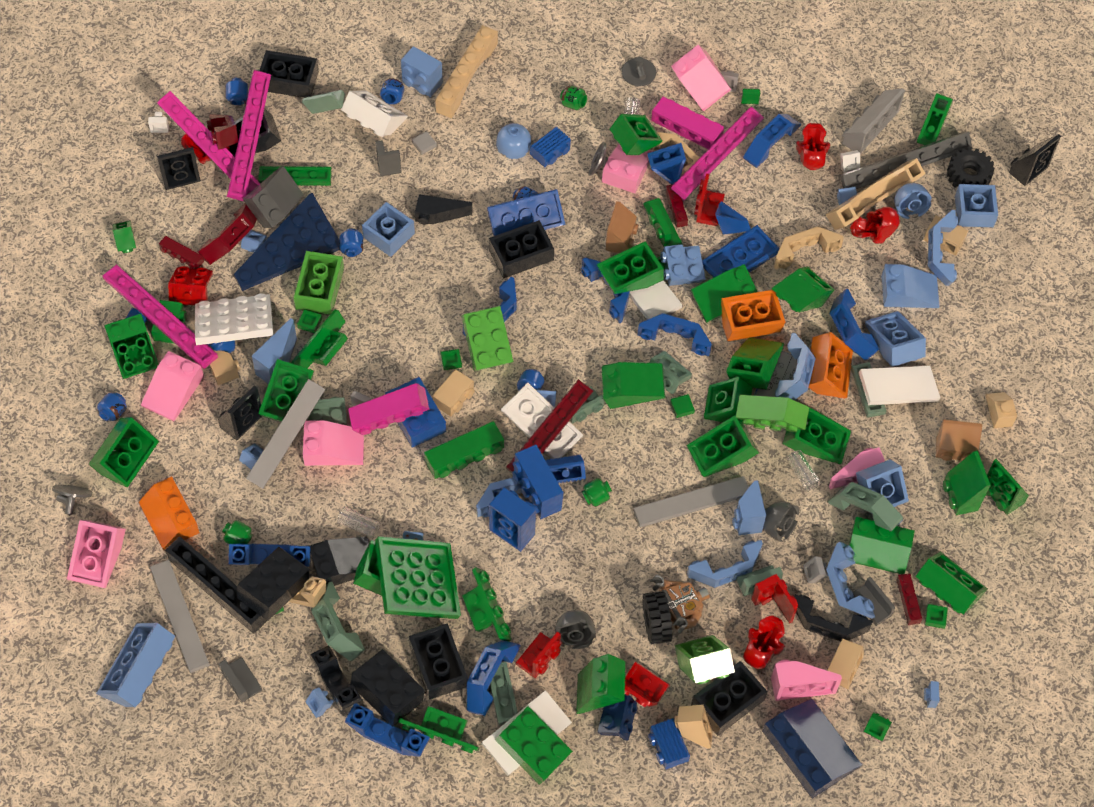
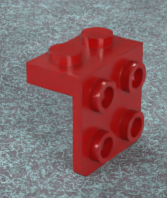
M638 662L633 664L625 677V694L635 696V701L643 707L658 705L670 686L669 683Z

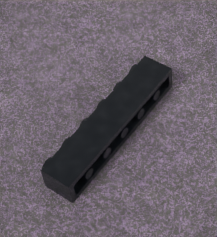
M178 537L165 550L170 562L253 634L267 622L266 619L237 598V585L184 539Z

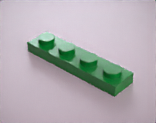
M259 166V183L261 184L281 166ZM284 166L297 185L331 186V167Z

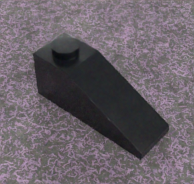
M419 194L415 208V222L423 225L437 224L470 216L473 213V202Z

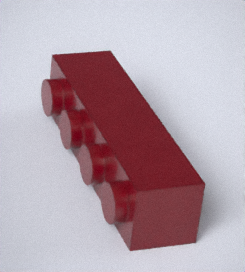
M674 184L666 185L665 192L676 228L687 226L688 218L682 198L671 189Z
M167 236L159 243L162 253H167L174 259L177 258L181 263L188 264L192 269H198L204 263L202 255Z
M911 574L898 575L896 581L908 625L920 624L922 616Z

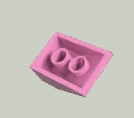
M699 44L671 66L679 80L703 111L731 90L708 52Z
M618 144L609 156L603 169L602 182L636 193L650 163L647 153L653 151L648 150L640 155H626L620 144Z
M168 351L156 369L141 406L175 421L204 378L202 367Z
M324 420L305 421L303 439L305 466L363 465L364 435L353 431L352 427Z
M80 520L67 580L106 588L121 551L126 529L90 520Z
M781 660L775 663L771 676L775 701L836 694L842 680L839 674L790 660Z

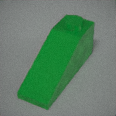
M936 93L916 143L927 145L937 141L952 106L953 99Z

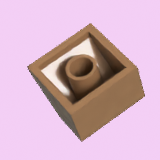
M616 201L607 229L606 251L621 253L632 248L634 245L633 234L637 235L639 224H636L637 216L619 201Z
M943 419L936 436V458H941L945 461L952 459L962 461L973 451H979L982 424Z

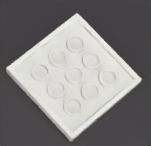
M257 294L251 297L239 296L235 299L222 298L218 301H201L195 304L196 345L273 335L270 294Z

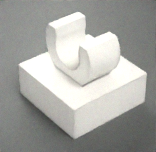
M155 112V117H149L148 124L151 133H169L167 117H162L163 112Z
M858 150L840 153L841 170L843 172L860 168V152Z

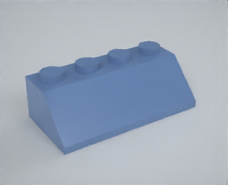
M136 623L96 694L124 707H136L142 701V695L146 688L152 683V677L156 670L162 665V659L166 652L171 649L175 635L158 623Z

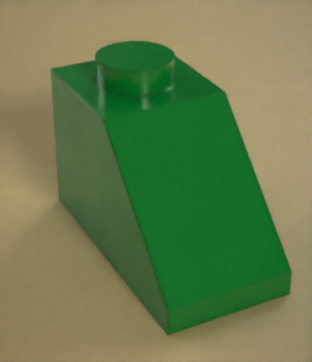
M131 220L113 224V234L118 252H132L133 248H136Z

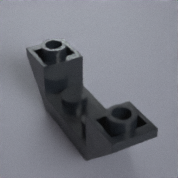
M795 594L794 596L798 603L796 614L805 630L841 642L842 639L849 641L869 632L873 621L863 615L853 614L849 628L838 622L826 621L821 616H812L810 613L814 600L805 595Z
M329 645L311 654L316 668L339 710H344L362 701L354 685H350L342 672L337 657Z

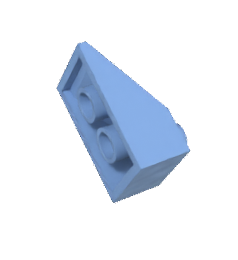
M884 265L881 275L884 307H940L936 275L906 265Z
M899 311L865 321V325L877 343L882 357L891 367L926 357V338Z
M292 318L252 355L255 374L267 384H269L277 359L290 362L297 341L294 320Z

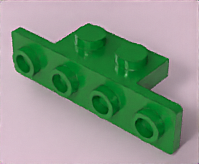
M657 198L644 202L643 206L649 221L653 225L657 238L660 239L663 247L683 245L661 199Z
M334 309L292 360V364L309 368L312 363L326 366L348 340L344 333L338 332L345 324V320L339 310Z
M473 568L472 571L478 586L462 595L475 630L481 632L494 625L499 639L511 641V630L504 621V612L496 601L497 595L494 589L491 588L488 573L480 568Z
M430 706L426 710L421 726L401 718L399 719V723L403 724V729L409 731L410 729H418L423 731L422 734L429 736L430 739H434V736L442 738L441 743L452 747L454 743L462 745L460 750L471 754L473 750L479 752L480 747L461 741L468 720Z

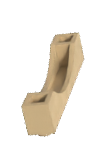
M483 25L481 26L435 100L436 113L449 118L454 116L474 73L481 63L491 56L498 44V31Z
M917 158L907 161L828 212L826 216L834 230L844 228L858 219L872 206L898 191L903 185L913 183L926 173Z

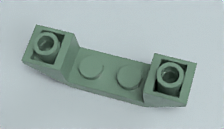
M854 482L839 489L828 501V504L843 511L852 504L873 513L875 525L892 531L903 519V516L884 495Z
M329 582L326 585L325 594L314 608L312 607L311 611L327 645L349 661H353L365 648L357 633H345L333 608V605L340 597L333 582Z

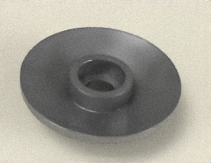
M605 142L600 144L593 157L589 170V175L591 176L601 166L605 167L608 157H606Z

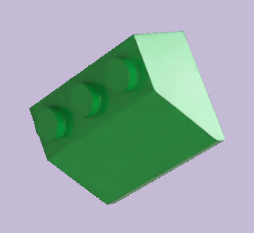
M132 417L120 418L88 465L100 475L128 488L159 441Z
M856 517L849 546L854 551L853 558L855 564L897 574H905L915 530L896 526L892 531L875 525V522L872 520Z
M941 551L930 557L915 576L919 579V583L922 586L933 590L936 597L947 601L955 612L962 613L963 615L988 590L987 587Z

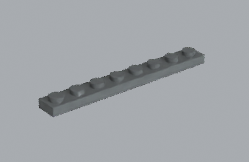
M965 131L841 174L843 188L856 187V189L873 184L907 161L917 158L921 166H925L951 157L956 151L960 152L962 148H965V151H967L968 147H972L970 133Z

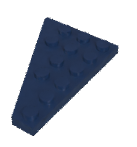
M313 193L309 194L234 273V278L241 291L301 267L306 251L332 254L340 250V240Z

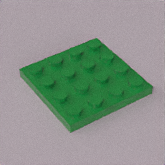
M381 536L375 539L384 614L458 619L461 616L451 543Z

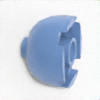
M518 123L505 125L497 134L496 147L498 152L509 159L524 157L530 151L531 135L523 125Z
M908 183L896 192L894 203L898 214L902 218L909 219L908 215L918 214V217L925 214L931 207L932 203L930 201L932 198L923 185Z

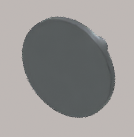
M643 57L633 58L623 65L622 76L627 83L633 86H646L654 81L656 68L652 62Z
M54 485L52 487V491L59 494L56 500L66 504L65 514L69 515L73 514L75 497L87 498L93 494L91 490L79 486Z

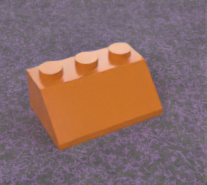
M773 290L721 299L722 325L727 341L779 333L786 323L778 297Z
M832 332L812 337L811 352L816 359L808 388L816 394L846 399L853 350Z
M172 476L154 484L139 501V505L163 550H166L178 537L186 540L200 533L198 525Z

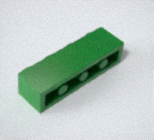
M492 421L424 452V461L434 479L444 478L454 470H462L474 461L480 462L487 455L501 452L504 448V438L495 422Z

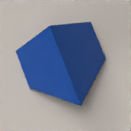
M682 143L647 153L651 169L670 184H675L680 179L686 161Z
M721 201L715 215L723 234L748 232L751 229L747 218Z

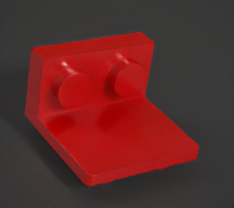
M706 174L705 180L701 179L694 215H697L696 222L718 226L715 214L719 203L724 201L725 194L707 190L710 174Z
M186 266L177 267L168 283L169 301L180 302L184 305H195L201 301H207V286L213 275V270L206 268L191 269Z
M775 574L757 583L751 598L754 605H765L773 598L788 623H792L798 603L795 597L791 596L787 591L785 581Z
M557 631L550 639L540 632L516 661V665L535 679L539 674L543 675L549 667V661L551 659L555 660L561 652V633Z

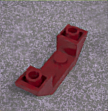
M209 115L210 120L206 121L207 128L211 132L215 131L212 134L213 145L217 144L218 150L238 142L236 124L232 116Z
M246 203L233 214L235 218L216 238L209 239L197 251L209 265L230 252L255 226L257 218Z

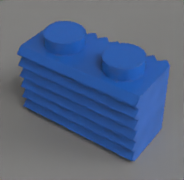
M555 127L530 146V155L543 167L549 164L552 165L559 156L569 152L571 139L558 127Z
M581 455L545 460L558 483L570 482V480L573 482L578 479L585 480L586 478L585 465Z
M674 718L651 726L648 738L651 745L656 746L658 751L656 753L657 760L660 765H664L665 770L689 761L690 754L679 729L675 726Z

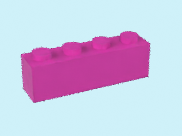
M662 97L652 110L651 121L706 149H709L724 132V127L719 123L713 122L705 118V116L697 114L689 108L683 107L665 97Z
M415 383L348 408L352 430L361 435H367L372 430L386 428L391 423L403 422L410 416H419L424 411L429 410L425 388Z

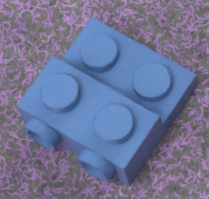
M699 245L664 247L660 257L661 262L665 264L664 279L668 281V286L705 282Z

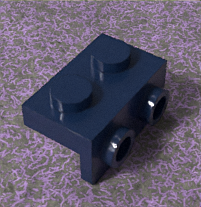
M625 694L624 701L603 707L598 733L603 736H620L624 741H628L633 730L632 724L637 712V702L631 696Z

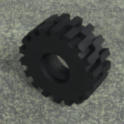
M968 147L967 151H965V148H962L960 152L956 151L951 157L947 169L949 183L953 182L952 186L954 188L958 187L959 184L989 185L995 167H993L994 162L990 161V156H985L986 152L982 151L980 153L978 148H975V151L972 150V147ZM963 169H973L976 171L977 174H967Z
M659 591L643 594V616L649 643L671 642L672 621L666 593Z

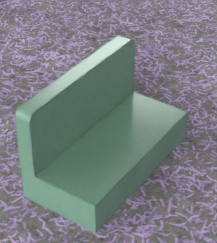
M343 90L314 95L303 98L302 103L312 114L340 109L343 107L345 93Z

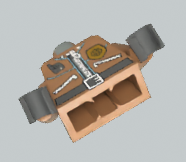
M655 575L650 580V582L655 583L652 589L654 591L661 589L659 591L666 593L674 628L676 630L679 629V633H682L685 629L694 628L702 616V601L710 598L707 589L703 587L695 591L690 582L664 580L660 575Z

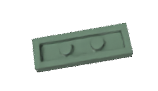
M870 362L852 365L851 372L866 417L885 415L886 408L884 404L868 405L859 376L861 369H872Z
M501 662L490 683L498 726L504 725L518 713L507 662Z

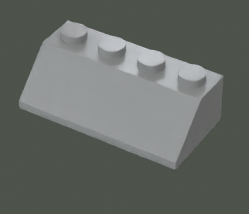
M885 90L880 96L877 95L872 105L864 109L862 116L854 120L852 127L844 131L842 144L852 151L858 150L861 154L899 112L905 90Z

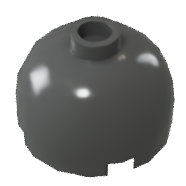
M778 501L765 508L766 518L763 526L765 532L773 539L783 542L782 538L785 536V539H787L797 525L798 521L795 520V516L799 515V508L786 501Z
M567 611L557 620L555 633L557 631L561 633L560 641L562 642V647L574 645L572 649H583L590 646L592 640L596 638L594 621L584 611Z

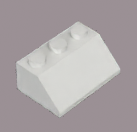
M367 90L349 91L341 109L347 113V117L354 120L357 119L360 121V125L373 129L374 133L381 137L391 135L408 117Z

